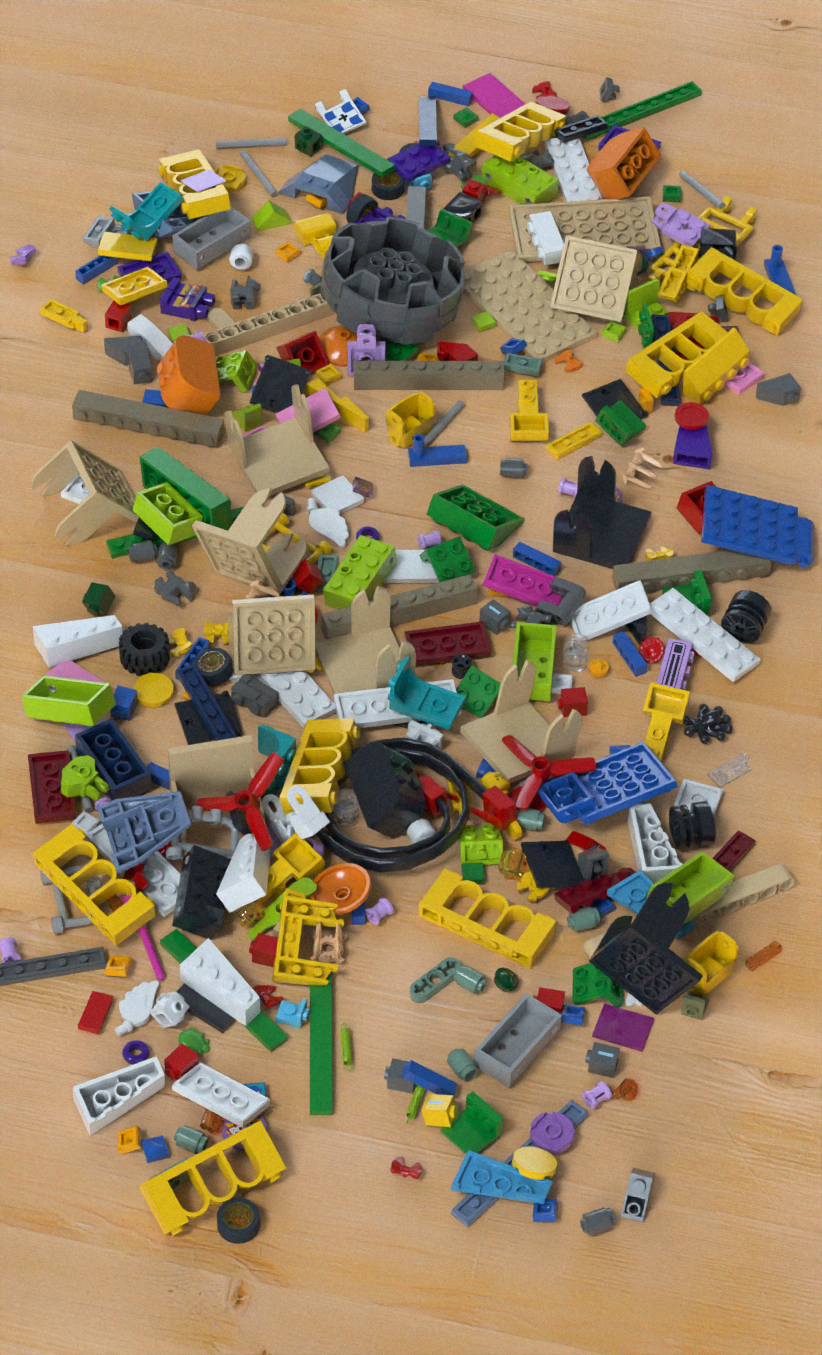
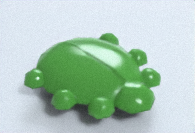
M194 1027L184 1030L179 1034V1044L183 1043L199 1056L202 1055V1052L207 1053L210 1051V1046L207 1045L209 1044V1039H204V1033H198Z

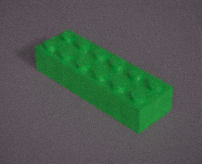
M159 447L139 456L144 488L148 489L168 482L203 516V523L227 531L230 529L233 518L230 507L231 501L228 496L222 494L214 486H211L203 478H200L191 469L185 467L179 460L174 459L168 452L163 451Z

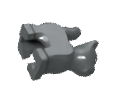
M452 145L449 146V151L455 156L454 158L450 156L451 162L444 165V169L447 173L453 172L460 178L461 182L471 179L472 173L468 169L470 166L475 168L477 161L470 158L466 152H462Z
M548 149L541 157L538 156V150L522 156V158L540 169H543V167L549 168L554 163Z
M250 276L247 277L245 287L239 286L237 280H232L230 297L233 309H241L240 303H246V309H254L255 293L261 289V285L254 279H251Z
M173 570L166 573V577H168L167 582H164L162 577L155 580L154 591L161 595L164 600L179 606L181 601L177 596L182 593L184 597L192 602V596L195 594L196 589L194 582H184L174 574Z
M532 606L517 608L519 613L516 619L519 621L547 625L552 623L553 615L551 614L543 615L542 613L534 612ZM511 622L510 627L516 629L517 622Z

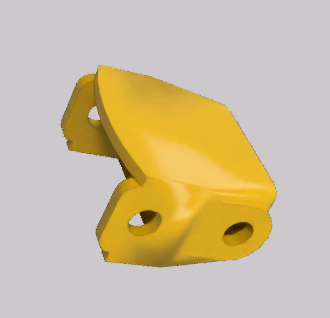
M424 392L413 393L386 411L388 436L394 446L406 448L413 443V437L416 434L425 436L431 431L435 418L436 404Z
M716 931L684 959L685 962L703 975L700 982L689 989L692 994L707 995L732 972L738 956L739 946L723 931Z

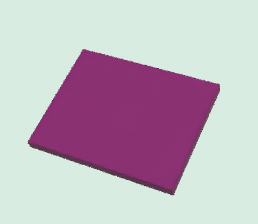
M604 1003L592 1037L642 1052L654 1018Z

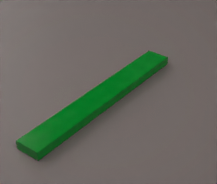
M691 81L602 116L601 118L608 123V129L584 136V138L590 140L609 132L614 125L623 127L702 95V90Z
M299 109L288 116L290 123L300 129L307 126L322 135V142L379 176L384 177L395 170V164L304 110Z
M177 929L160 939V945L180 964L197 949ZM261 1010L247 1026L243 1025L270 1052L288 1041V1036Z
M332 971L326 978L329 981L327 985H310V1115H332Z

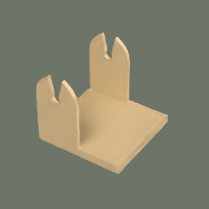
M566 235L550 308L622 323L628 291L636 288L638 285L637 274L642 268L641 254L635 249Z
M298 384L291 387L295 418L246 437L242 436L237 420H233L232 411H225L229 448L256 493L271 488L270 495H273L330 472L328 464L314 443L309 406L305 395L300 394Z
M72 440L60 449L32 477V491L45 484L48 479L53 478L40 493L41 496L57 493L79 473L90 495L56 527L55 538L57 541L69 534L74 528H77L66 540L65 546L75 545L87 539L115 512L135 523L138 521L139 516L133 511L135 498L121 470Z
M271 488L255 493L228 531L197 520L194 522L192 528L217 574L249 585L253 581L260 579L258 584L278 592L279 595L307 553V543L304 537L291 548L290 552H285L289 548L293 533L276 539L268 551L265 552L262 543L286 507V499L282 492L270 502L268 507H263L268 501Z
M377 586L372 603H369L364 589L355 596L351 604L350 634L315 642V654L320 659V663L323 666L322 670L333 695L388 687L391 676H395L397 673L398 663L400 661L403 662L405 656L410 657V668L415 674V648L411 643L402 640L399 647L390 628L391 598L389 592L383 587Z
M314 594L232 600L233 615L232 613L227 614L229 629L227 630L235 675L315 670Z
M527 659L519 678L516 664L503 676L494 713L462 725L460 729L464 737L496 772H499L509 783L531 775V768L524 765L502 742L504 736L512 735L536 757H546L551 762L558 759L573 758L582 724L581 714L577 710L572 709L565 727L562 714L549 725L529 703L536 666Z
M251 735L168 748L170 792L180 791L185 805L195 804L199 798L226 796L230 791L238 793L241 790L248 791L249 783L255 776ZM259 797V798H258L259 801H260V808H259V810H260V812H261V814H262V817H263V819H264V821H265L263 805H262L261 797ZM186 830L180 834L181 842L185 843L187 839Z

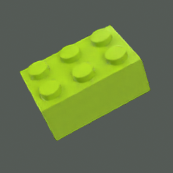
M168 482L137 492L133 511L168 545L196 535L192 525L196 520L202 522L203 516Z

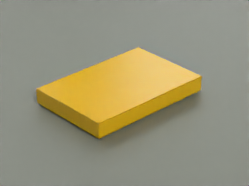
M104 232L98 247V255L152 261L158 238L150 237L145 241L142 238L137 239L129 234Z
M149 267L101 285L102 291L120 306L168 287L167 281Z

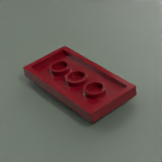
M483 621L405 631V640L415 648L416 666L449 662L457 654H466L471 658L491 656V649Z
M69 750L28 754L35 824L76 819L75 796L66 797L61 793L62 769L70 763Z

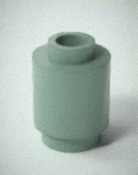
M530 808L525 811L516 810L517 822L521 828L534 831L536 829L542 830L544 813Z
M589 906L577 909V912L569 913V916H567L568 926L570 929L573 928L575 932L594 928L597 924H600V916L596 907L591 908Z
M460 965L453 977L457 985L473 994L482 992L487 985L486 976L468 965Z
M454 1049L449 1053L447 1063L459 1079L467 1082L477 1075V1065L465 1049Z
M184 1125L182 1128L179 1127L177 1129L174 1140H176V1146L197 1154V1152L200 1153L206 1149L209 1137L205 1136V1133Z

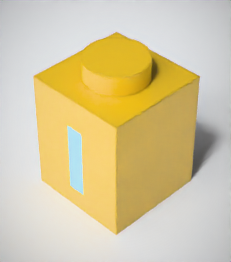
M428 1094L421 1108L426 1126L451 1127L459 1113V1108L455 1104L453 1095Z

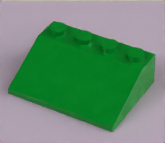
M463 484L433 494L426 514L433 521L446 525L449 530L462 534L465 539L478 543L481 548L486 550L499 546L525 520V518Z

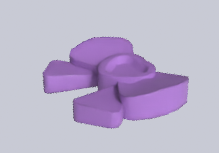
M27 245L17 249L16 252L19 256L10 257L11 263L18 265L26 264L31 254L36 252L35 247Z

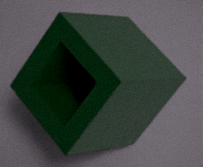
M305 126L295 134V149L310 157L322 149V135Z
M91 582L82 603L90 614L106 616L116 595L108 585Z

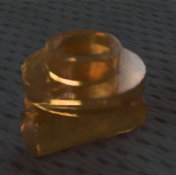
M625 1078L614 1090L612 1096L615 1099L633 1100L638 1091L637 1083L633 1079Z
M206 1108L200 1127L212 1134L214 1131L218 1132L221 1129L224 1120H222L220 1115Z

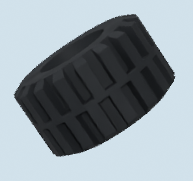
M138 623L136 626L131 625L128 627V630L122 632L123 635H120L119 653L120 662L125 670L128 669L129 673H136L137 676H140L141 674L161 672L164 670V667H167L170 660V645L168 634L164 632L163 628H157L155 624L149 625V623H144L141 625Z

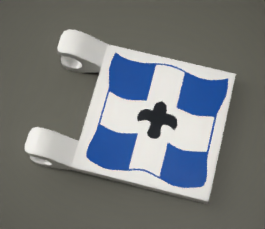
M346 89L339 92L343 103L328 110L325 109L321 101L316 103L315 106L317 113L327 125L346 134L366 124V120L351 100Z

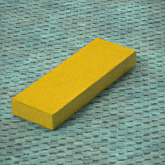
M590 421L546 445V450L559 460L601 438L602 431Z

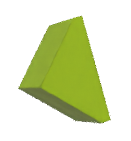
M269 200L252 217L257 232L291 224L287 211Z
M260 403L232 412L233 418L237 420L244 432L262 426Z

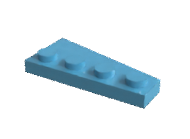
M639 870L609 888L607 895L638 914L646 901L650 887L654 883ZM691 920L680 928L675 937L676 940L694 931L695 925Z
M468 1150L451 1185V1191L544 1204L552 1188L553 1181L548 1179H530L521 1175L516 1167L514 1169L513 1166Z

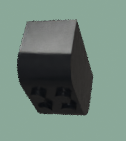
M371 742L343 762L368 828L395 839L408 829L413 822L419 820L425 808V796L421 788L422 783L415 773V766L406 755L378 742Z

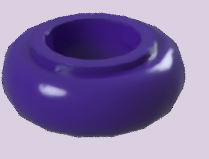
M362 527L356 533V540L360 535L372 536L370 538L377 541L380 539L379 532L373 527Z
M140 1040L128 1042L122 1051L124 1060L132 1065L147 1060L150 1053L148 1045ZM133 1050H140L142 1053L139 1055H132L130 1052Z

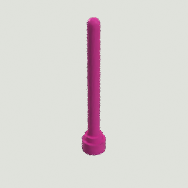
M130 895L123 898V904L131 898ZM143 925L138 929L157 979L163 981L165 979L164 971L146 925Z

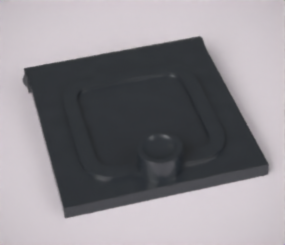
M267 354L249 403L253 405L260 403L261 408L275 413L292 406L291 387L298 384L300 394L302 395L311 370Z
M621 379L582 394L583 399L596 417L606 405L611 408L618 401H622L640 419L648 416V412L642 409Z
M223 691L222 694L213 695L236 735L241 736L243 732L229 692ZM191 700L174 703L188 745L215 741Z
M568 840L521 842L520 845L537 888L573 887L586 880L581 875Z

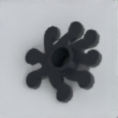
M700 704L697 718H690L688 715H685L683 724L693 726L692 728L686 727L684 734L687 737H691L698 732L699 740L703 744L710 742L709 736L716 737L718 741H723L725 733L731 734L733 731L732 725L729 724L731 718L729 715H722L723 708L721 706H716L714 709L709 710L708 705Z

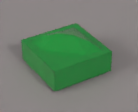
M466 107L455 113L453 119L466 128L478 121V116Z

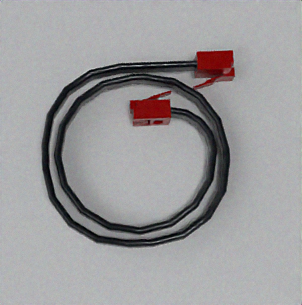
M404 737L381 739L373 742H378L406 755L413 764L427 766L445 777L452 784L462 800V811L455 827L450 831V812L446 799L458 803V796L440 787L427 775L419 777L425 796V809L434 817L440 813L444 817L440 829L431 837L409 846L380 848L357 843L341 833L332 821L330 813H325L330 821L325 827L331 836L324 828L320 829L316 834L333 854L347 863L357 864L366 870L380 873L404 871L434 860L460 839L469 819L467 789L461 780L483 800L484 811L471 807L472 813L484 819L485 822L495 825L502 832L508 829L512 822L517 821L516 803L496 785L490 789L484 787L453 757L429 742ZM363 746L353 749L352 755L355 754L358 750H360ZM347 771L345 772L344 776L340 780H338L339 785L342 784L347 778H349Z

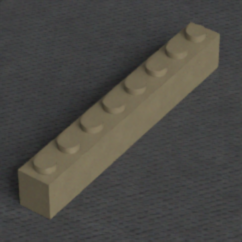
M354 361V390H503L504 385L503 361Z
M84 390L78 391L72 404L74 419L218 448L224 434V419Z
M725 550L613 566L612 580L616 590L641 580L645 592H651L668 587L689 585L696 570H702L706 584L770 575L771 560L734 550Z
M471 574L391 595L390 627L477 604L478 588ZM351 606L322 614V632L326 639L351 633Z

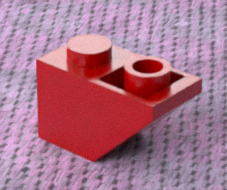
M438 342L437 357L440 361H478V354L467 344Z

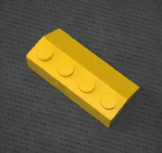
M733 327L684 370L683 395L698 404L707 402L717 390L719 391L723 388L729 379L732 380L737 372L747 367L750 362V350L737 329Z

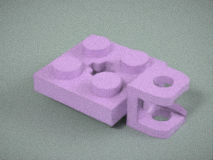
M661 203L655 211L656 217L652 220V224L661 229L662 234L680 244L693 248L700 241L701 228H710V224L681 208L677 210L666 203Z
M360 324L357 328V341H348L347 376H354V361H364L363 357L365 356L370 357L368 361H385V341H376V329L373 324ZM368 329L370 332L364 333L363 330Z

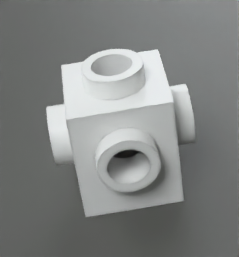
M176 991L163 993L156 999L157 1003L150 1011V1014L163 1028L176 1026L177 1023L181 1022L185 1018V1012L190 1006L184 1001L183 996Z

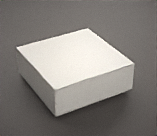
M552 674L551 693L561 694V689L572 688L573 675Z
M83 811L71 824L77 829L81 828L87 834L100 825V820Z

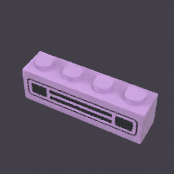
M668 639L656 684L686 690L687 681H684V679L689 678L691 666H688V664L693 663L695 652L691 651L692 643Z

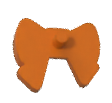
M571 349L563 351L559 356L555 357V364L567 361L568 364L564 368L565 372L577 371L582 367V361L577 360L572 355Z

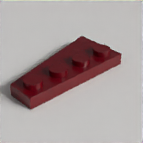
M625 867L612 874H603L594 880L582 881L579 885L573 887H564L561 891L554 893L555 901L573 914L578 911L577 907L581 905L588 907L593 904L592 900L596 898L605 899L609 897L607 895L609 888L633 875L636 871Z

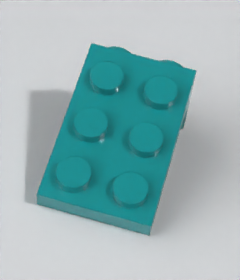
M160 182L132 213L124 214L113 206H110L109 209L112 212L111 216L117 222L122 223L120 226L127 233L131 231L130 233L135 238H142L147 241L161 226L162 220H166L184 198L180 193Z
M405 656L403 662L400 661L398 663L396 675H392L388 683V687H390L387 700H390L389 709L450 730L465 702V696L419 679L410 668V657Z
M260 724L258 727V751L268 757L271 753H276L284 759L273 781L261 796L262 801L264 796L268 794L276 795L277 791L283 788L296 753V738L277 731L270 726Z

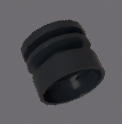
M741 590L733 596L728 609L721 619V627L739 642L753 643L760 637L764 625L771 615V606L764 596L757 592Z
M707 801L692 803L690 811L685 804H682L680 807H670L669 828L677 849L681 850L686 846L692 848L694 840L699 846L714 844L716 838L715 821Z

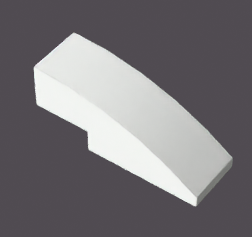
M142 314L127 323L128 334L130 336H141L142 340L146 339L149 354L160 361L171 347V341Z

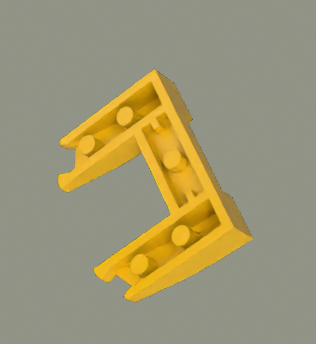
M290 896L283 897L272 982L299 985L328 984L329 981L326 978L331 971L336 973L339 965L298 959L302 925L316 926L320 923L321 926L336 927L337 924L341 927L344 926L343 919L337 920L333 911L338 908L337 904Z

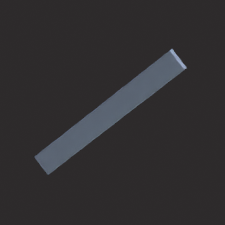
M573 1100L559 1111V1113L567 1116L572 1121L574 1130L588 1118V1112ZM529 1138L521 1147L536 1146L532 1143L531 1138ZM513 1154L503 1163L512 1166ZM469 1193L451 1210V1215L468 1228L500 1198Z

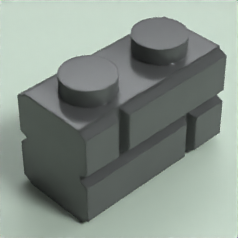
M248 674L243 675L231 688V699L234 703L247 707L255 715L259 714L266 717L279 702L278 691Z

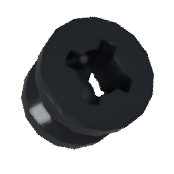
M457 654L453 657L452 675L455 678H464L472 665L471 657L466 654Z

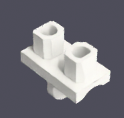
M413 720L408 723V732L405 738L429 742L439 749H442L443 734L435 729L436 725L430 723L428 725L420 724Z

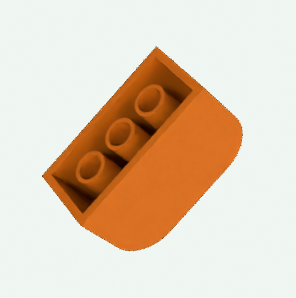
M642 127L621 133L608 141L589 164L587 172L603 199H621L632 195L662 155L646 128Z
M188 335L177 337L157 366L161 397L170 409L207 415L221 397L213 344Z

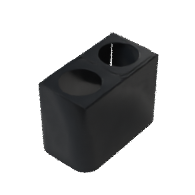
M459 192L443 209L474 223L481 216L482 201Z
M701 228L699 258L712 247L735 260L737 253L736 230Z

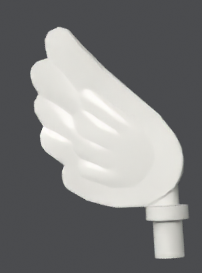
M309 498L307 512L310 514L309 524L311 528L318 534L333 541L340 548L346 547V540L350 537L346 520L340 516L338 510L333 508L318 509L315 498Z
M158 981L142 982L139 986L134 987L132 991L125 994V1000L119 1002V1011L124 1022L115 1028L118 1036L126 1032L130 1033L133 1031V1027L143 1026L149 1021L151 1017L150 1011L153 1009L155 996L159 988Z

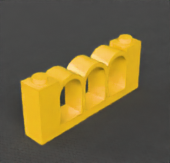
M529 102L479 129L475 147L511 162L520 155L525 154L527 148L537 147L540 141L549 140L551 136L555 137L554 129L566 126V115L534 102Z
M200 149L159 159V176H162L168 182L171 189H174L183 196L184 200L181 202V209L183 214L186 213L189 219L231 209L229 193L222 183L196 192L180 181L206 170L214 172Z
M712 247L688 271L685 283L699 292L703 290L712 299L722 295L729 309L735 312H746V316L750 321L762 325L763 329L776 336L800 312L803 302L802 298ZM719 272L732 279L725 285H719L712 281ZM740 285L753 291L748 297H739L733 292ZM762 297L775 304L767 310L755 306Z
M701 311L630 357L625 372L656 398L663 394L666 395L672 387L680 382L681 376H684V370L728 332ZM688 337H693L706 349L699 348ZM676 348L690 361L680 358L670 349ZM657 358L673 372L664 370L653 360Z
M354 718L307 720L279 798L284 814L294 811L287 799L288 791L293 786L303 787L320 812L332 813L334 805L338 802V780L346 772L343 762L351 757V747L355 746L356 740L360 737V729L356 726ZM295 793L296 800L299 804H302L303 799L298 793Z
M71 824L33 852L34 864L117 946L155 917V903L149 896L145 897L141 892L136 895V888L130 881L121 878L117 879L115 866L107 860H98L97 849L92 843L86 841L87 835L85 832ZM78 855H87L92 858L86 866L71 877H68L60 869ZM97 874H106L111 877L108 883L89 897L79 888ZM117 893L131 896L125 904L108 917L98 908L100 904Z
M445 868L419 903L420 917L529 969L533 967L556 931V920L550 916L539 912L534 915L532 910L522 905H512L509 907L508 901L502 895L497 893L483 894L478 884L469 880H463V877L458 873ZM470 897L475 900L465 916L449 910L457 898ZM486 909H495L501 912V915L491 929L474 922L479 914ZM520 921L527 925L518 941H514L501 934L510 922Z
M260 1120L144 1182L139 1188L164 1235L171 1232L174 1236L185 1229L183 1225L189 1222V1220L202 1215L207 1210L209 1204H223L234 1196L236 1190L244 1191L251 1189L260 1181L264 1182L269 1179L271 1183L282 1177L280 1172L287 1168ZM240 1142L255 1170V1177L249 1183L242 1182L235 1176L223 1151ZM214 1157L227 1181L228 1191L225 1197H215L208 1191L195 1166ZM187 1172L201 1200L200 1208L197 1212H188L182 1208L168 1183L169 1180Z

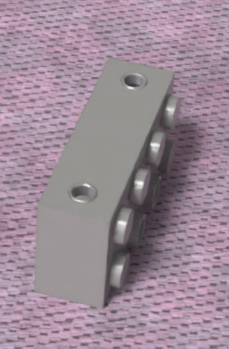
M230 206V210L206 215L172 235L173 252L195 269H199L229 251L235 245L250 238L251 220L232 206Z
M526 993L474 1050V1062L477 1068L510 1088L561 1030L562 1015Z

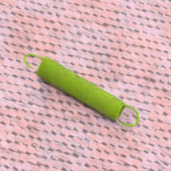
M348 1026V1028L340 1030L344 1069V1065H352L351 1069L353 1068L350 1029Z
M416 1085L406 1112V1116L410 1119L415 1118L425 1092V1088Z

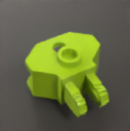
M89 755L75 757L62 769L61 793L66 797L80 795L85 797L87 795L97 801L101 798L99 791L106 793L110 789L108 784L98 777V772L95 771V759Z

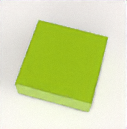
M488 311L471 316V321L479 332L496 327V321Z
M610 321L603 329L602 336L619 342L626 333L627 327Z
M185 324L167 328L172 344L177 337L183 334L190 335Z

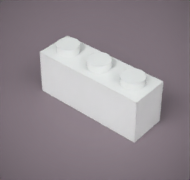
M551 211L531 214L527 223L528 233L532 234V242L537 247L538 258L542 259L544 265L560 263L564 243Z

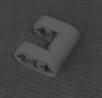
M555 577L549 587L554 593L563 596L561 602L557 606L541 600L535 611L543 615L551 614L553 615V622L565 626L568 625L585 597L586 590L578 584Z

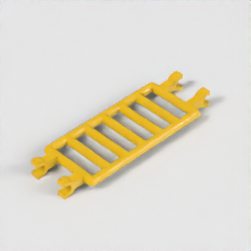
M726 195L722 201L725 204L722 209L708 207L698 218L710 224L711 229L728 228L707 219L710 215L744 229L740 234L736 232L738 247L753 231V226L750 223L756 220L754 214L757 212V209L750 207L741 220L730 216L726 212L731 210L732 206L729 204L733 198ZM675 241L650 267V271L653 274L647 277V281H652L656 278L660 281L662 278H665L668 271L660 267L663 264L672 267L674 260L670 256L673 253L677 255L682 244ZM697 243L694 248L699 249L700 243ZM684 284L674 302L677 303L687 289L691 291H696V289Z

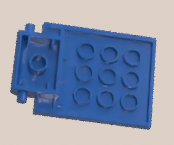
M706 486L702 543L793 565L794 562L799 563L801 568H806L813 563L815 525L807 518L798 517V507L716 486Z
M641 742L595 761L596 770L593 772L580 774L571 772L564 776L555 777L549 782L543 781L537 793L559 822L568 823L579 818L586 825L603 817L611 816L625 808H630L642 801L650 800L652 797L662 793H667L677 788V783L648 746Z

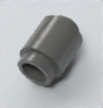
M506 458L501 460L500 475L523 478V474H527V463H524V459Z
M151 540L133 543L132 546H128L131 562L135 561L138 563L155 559L154 555H158L156 544H152Z
M164 541L159 546L157 564L160 568L169 570L176 566L178 548L175 543L168 545Z
M602 1207L583 1214L580 1224L583 1232H587L592 1236L611 1229L612 1226L616 1225V1218L611 1208Z

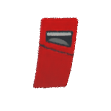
M572 831L566 839L570 844L584 851L596 848L606 850V847L576 831Z

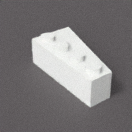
M115 615L33 626L34 645L48 667L119 647L120 635H123L122 625Z
M635 804L630 807L627 821L637 871L641 870L655 884L681 866L682 862H679L677 853L671 847L666 832H663L661 823L651 804Z
M246 834L239 840L216 893L229 913L267 894L271 849L262 851L253 834Z
M209 938L179 965L180 980L243 1025L247 1026L260 1013V997Z
M153 1057L74 1086L73 1100L89 1136L164 1088L165 1074L157 1057Z

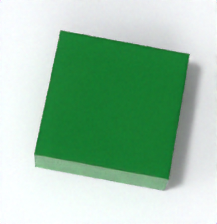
M663 185V202L680 203L681 186Z
M483 863L461 864L463 880L484 884Z

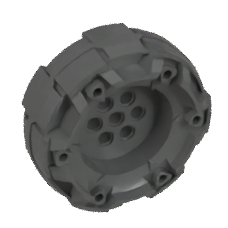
M386 217L385 221H372L360 224L351 222L340 228L332 236L331 245L327 249L323 261L320 294L322 297H325L328 305L337 314L336 321L356 334L360 324H373L376 329V338L401 344L420 343L433 339L434 333L443 329L450 321L454 322L465 288L463 269L465 261L460 251L451 241L446 242L420 228L418 222L396 217ZM368 329L363 330L364 333L370 332Z

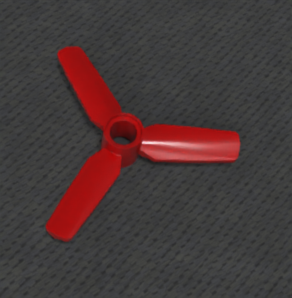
M512 735L502 738V742L524 765L531 768V776L526 779L516 801L515 808L518 811L528 809L543 781L547 782L550 775L558 777L571 772L580 774L596 770V762L593 757L558 759L549 762L546 757H536Z
M271 753L249 783L248 791L241 790L236 796L199 798L195 806L203 807V811H210L212 809L233 811L240 808L246 813V821L262 851L268 850L273 843L259 810L260 801L258 798L266 792L283 764L284 759L276 753Z

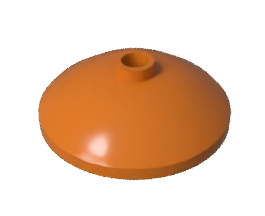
M342 325L327 329L319 336V340L329 363L335 366L347 367L348 341H357V334Z
M341 863L331 866L322 871L313 880L317 884L316 893L311 895L309 899L337 904L338 908L333 910L335 915L349 913L358 908L367 899L371 891L370 876L363 867L357 864Z

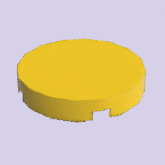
M223 165V168L217 167L214 169L215 174L226 180L222 184L228 193L236 192L244 187L246 175L240 167Z
M160 673L142 675L134 684V689L137 690L138 703L145 707H161L162 704L170 702L174 696V685L171 679Z
M528 1146L521 1147L514 1152L512 1166L514 1169L515 1167L518 1168V1172L525 1177L542 1180L545 1179V1176L552 1177L555 1174L557 1160L546 1150Z

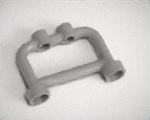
M192 806L190 810H187L191 821H205L213 825L223 824L230 828V850L180 842V834L171 840V847L166 849V858L171 860L183 859V851H189L193 845L232 859L239 843V831L233 827L231 818L223 816L222 810L212 809L210 814L203 813V807Z
M83 866L61 868V870L67 876H71L82 869ZM40 870L42 884L51 883L52 881ZM93 876L86 881L87 890L90 895L101 888L100 878H94ZM52 882L59 916L51 918L54 934L63 933V928L92 924L86 916L69 919L63 892ZM105 901L98 906L101 911V907H105Z

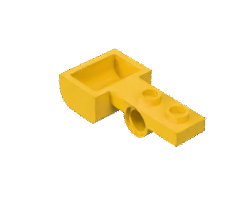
M327 212L293 222V231L303 246L312 244L324 261L326 251L331 245L332 236L337 232L336 223L331 215Z
M518 380V413H510V441H548L549 439L548 413H538L537 380Z
M650 682L643 707V715L650 716L651 720L644 743L661 762L668 743L672 722L684 723L690 691Z
M294 833L273 852L277 861L269 867L267 894L248 904L253 910H256L269 897L276 898L281 895L286 888V883L292 877L297 881L302 877L312 880L323 870L325 866L323 857L304 839H300L297 833Z

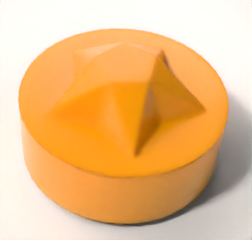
M603 659L592 660L589 663V674L594 678H604L609 671L608 663Z

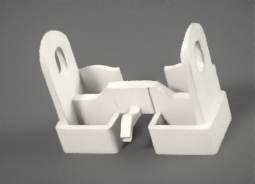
M293 786L288 791L287 799L294 809L293 812L284 814L280 799L276 795L268 794L262 799L264 813L271 822L269 825L281 844L294 833H297L300 839L311 837L330 822L325 813L319 811L306 790L301 786ZM295 793H298L303 799L302 804H299L296 800ZM269 801L273 802V804L275 805L277 809L276 813L272 812V810L270 809L268 805Z

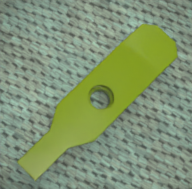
M302 877L288 889L307 894V899L316 893L317 884L310 878ZM285 891L263 911L260 921L246 933L253 941H255L258 933L263 934L269 928L275 927L280 921L278 910L280 909Z

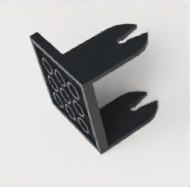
M588 456L581 460L578 467L577 495L569 512L568 509L560 511L554 519L553 552L613 569L615 565L632 562L651 518V511L615 501L616 471L606 459L600 469V473L595 471L593 456Z
M673 883L658 884L650 892L633 923H631L633 916H621L615 919L589 960L591 964L654 1014H658L699 983L703 977L701 973L669 949L690 910L686 893L672 904V907L668 906L667 900L670 898Z

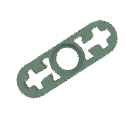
M446 958L410 986V999L415 1003H424L454 981L453 977L461 965L460 961L456 958ZM432 977H438L441 979V982L434 984L429 980Z

